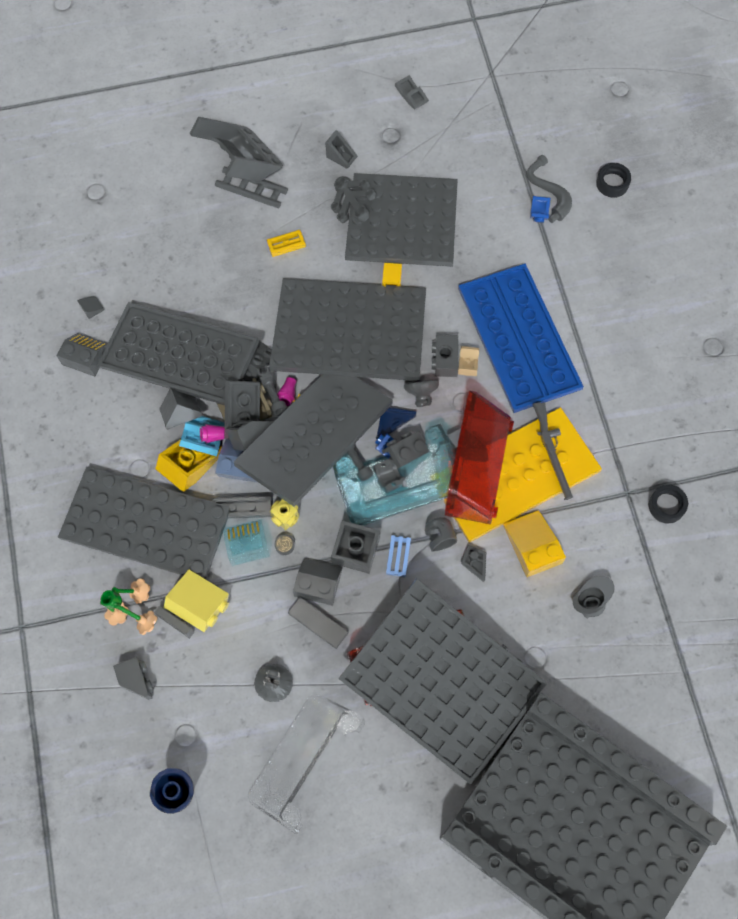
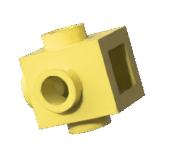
M283 499L276 501L270 510L272 522L277 527L281 526L286 531L298 521V506L293 507Z

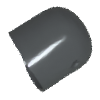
M445 517L434 518L425 526V534L432 540L429 545L431 552L449 548L458 541L451 522Z

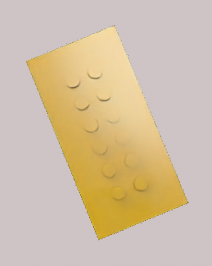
M560 407L547 414L548 431L559 428L561 432L560 436H556L558 445L555 448V452L569 488L601 472L602 468L562 408ZM539 419L486 446L488 462L460 460L430 476V480L469 543L562 493L547 450L542 443L541 436L537 434V432H541ZM553 437V438H551V439H552V442H553L554 447H555V446H556V441H555V438Z

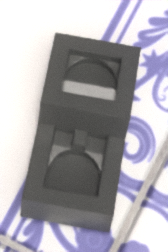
M410 75L395 83L396 89L414 110L429 101L421 87L416 86Z

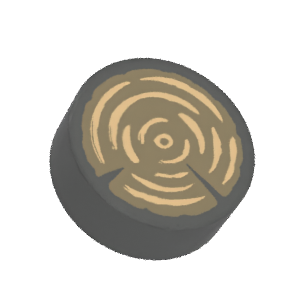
M280 535L274 544L276 551L281 555H289L295 547L294 541L289 535Z

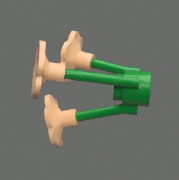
M138 579L131 583L130 589L113 587L112 590L103 592L100 598V605L107 608L108 611L104 614L106 620H109L110 625L123 624L126 621V616L129 615L138 622L137 629L141 635H145L153 630L154 624L157 621V616L154 615V612L148 611L142 615L133 613L125 607L119 594L129 593L135 603L141 604L142 601H147L149 598V584L145 583L144 579Z

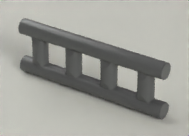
M224 166L222 173H225L228 167ZM225 176L223 181L216 180L215 186L278 209L281 206V202L277 201L280 193L286 195L288 192V188L266 180L252 182L242 179L238 187L229 184L233 177ZM249 182L258 185L255 192L245 190ZM264 188L273 190L270 198L261 195Z

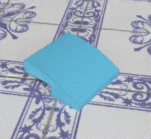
M204 416L186 422L179 446L217 456L221 440L210 443L201 442L200 426L208 424L224 427L225 422Z

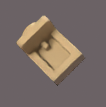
M461 347L459 375L477 376L479 348Z

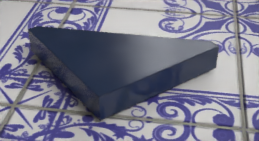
M389 407L380 417L376 440L381 434H390L415 418L417 412Z

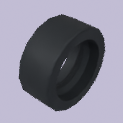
M620 163L605 164L598 173L596 186L604 196L610 198L623 196L631 183V173L627 167ZM608 174L618 175L623 179L624 183L621 186L608 185L604 181V176Z
M671 484L658 487L651 495L648 503L652 516L665 524L675 523L680 520L686 513L689 505L685 492L678 486ZM662 494L674 496L680 505L678 512L672 515L662 512L657 506L659 496Z

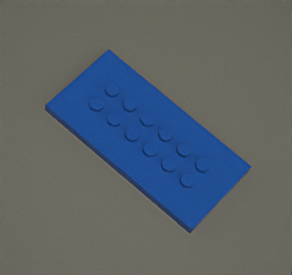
M526 263L458 286V290L513 413L531 408L534 403H545L583 390L584 386Z

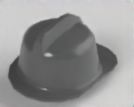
M606 576L590 578L574 596L572 603L574 609L582 613L587 619L601 615L614 593L615 586L613 581Z

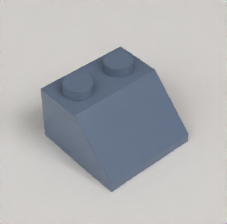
M226 439L218 456L215 473L219 477L257 483L253 478L234 466V461L243 451L234 450L231 441Z

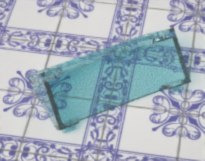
M441 424L431 426L425 431V441L430 452L397 469L399 474L405 478L406 487H400L386 493L377 483L378 478L373 467L390 457L383 456L364 462V466H369L374 475L363 482L357 476L358 468L356 465L353 466L348 456H343L333 466L351 523L365 525L455 496L461 491L462 484L451 444Z

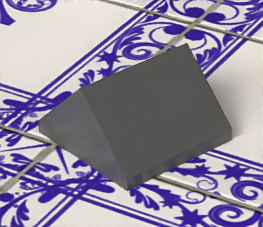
M172 388L169 389L159 408L167 430L203 416L195 396L178 392Z

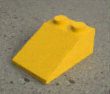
M180 439L159 454L155 469L184 492L197 483L218 460L222 446L219 445L217 456L179 446Z
M539 510L503 524L526 578L563 564L566 556L557 537Z

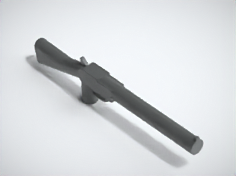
M534 403L532 405L539 419L541 430L537 434L541 436L542 443L547 450L564 494V500H569L573 498V495L555 452V448L558 445L556 436L561 435L560 429L548 431L546 403ZM553 437L555 438V441H556V446H555V447H554V444H553L552 439H551V438H553Z

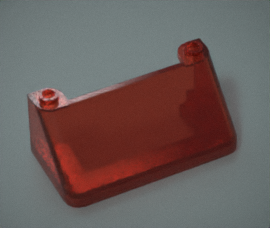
M469 390L447 495L445 516L491 525L492 518L496 519L498 507H495L507 436L508 432H512L514 421H511V416L476 391Z

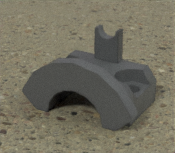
M392 457L374 465L373 469L378 478L377 483L386 493L407 486L405 478L399 474Z

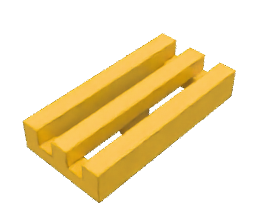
M300 230L267 239L272 257L306 247Z

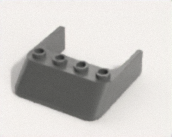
M198 117L190 131L192 137L212 140L229 154L231 162L225 171V175L228 177L260 182L283 167L282 162L260 138L245 126Z

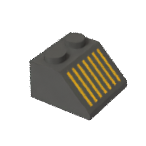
M76 333L64 340L56 356L63 366L95 377L100 369L97 364L108 343Z

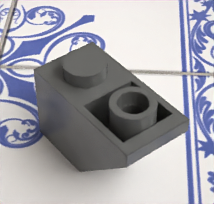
M134 657L113 665L118 684L122 688L148 700L153 699L151 692H154L151 681L146 679L145 673L148 670L144 661L141 662L139 658Z

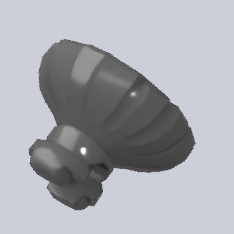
M439 380L405 383L404 389L407 393L416 396L415 405L417 407L429 406L432 403L430 394L438 388Z
M268 664L257 672L254 685L258 696L265 701L279 702V700L285 699L290 694L293 681L289 670L282 665Z

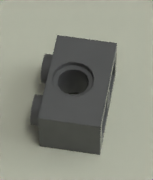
M436 335V342H432V353H435V359H432V370H435V377H457L458 335ZM446 354L449 357L443 358L441 355Z

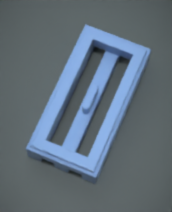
M391 535L386 575L406 577L411 538ZM398 542L395 570L391 571L394 544ZM402 543H406L403 570L398 572Z

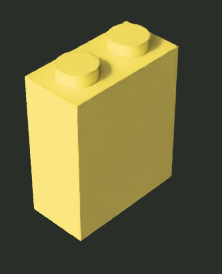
M188 570L165 597L164 608L205 632L209 626H214L218 619V614L220 612L224 613L227 609L229 593Z

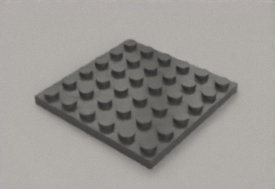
M354 173L353 181L365 178L370 183L369 188H372L377 195L371 201L366 197L356 198L359 204L365 206L369 211V218L365 222L358 221L353 216L354 208L350 204L345 260L453 267L458 179ZM359 187L352 188V191L361 190Z

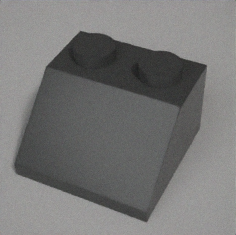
M304 558L294 584V597H301L302 599L333 606L343 567Z

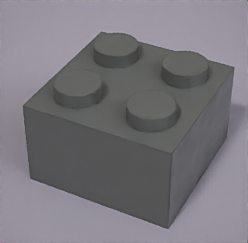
M342 520L331 555L332 564L370 574L380 540V530Z

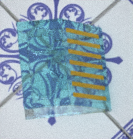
M261 520L224 529V540L231 566L270 557Z

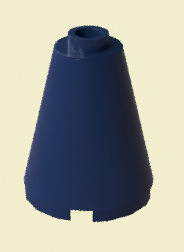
M167 768L159 772L153 778L150 788L152 804L158 810L167 814H174L184 810L190 804L194 794V785L191 777L185 771L177 768Z

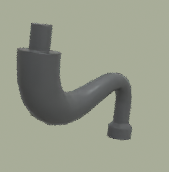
M540 155L537 161L528 168L527 178L532 184L552 193L558 199V204L552 209V215L548 220L551 223L556 220L562 221L572 208V197L562 186L540 179L534 175V172L539 167L545 166L548 163L546 156Z

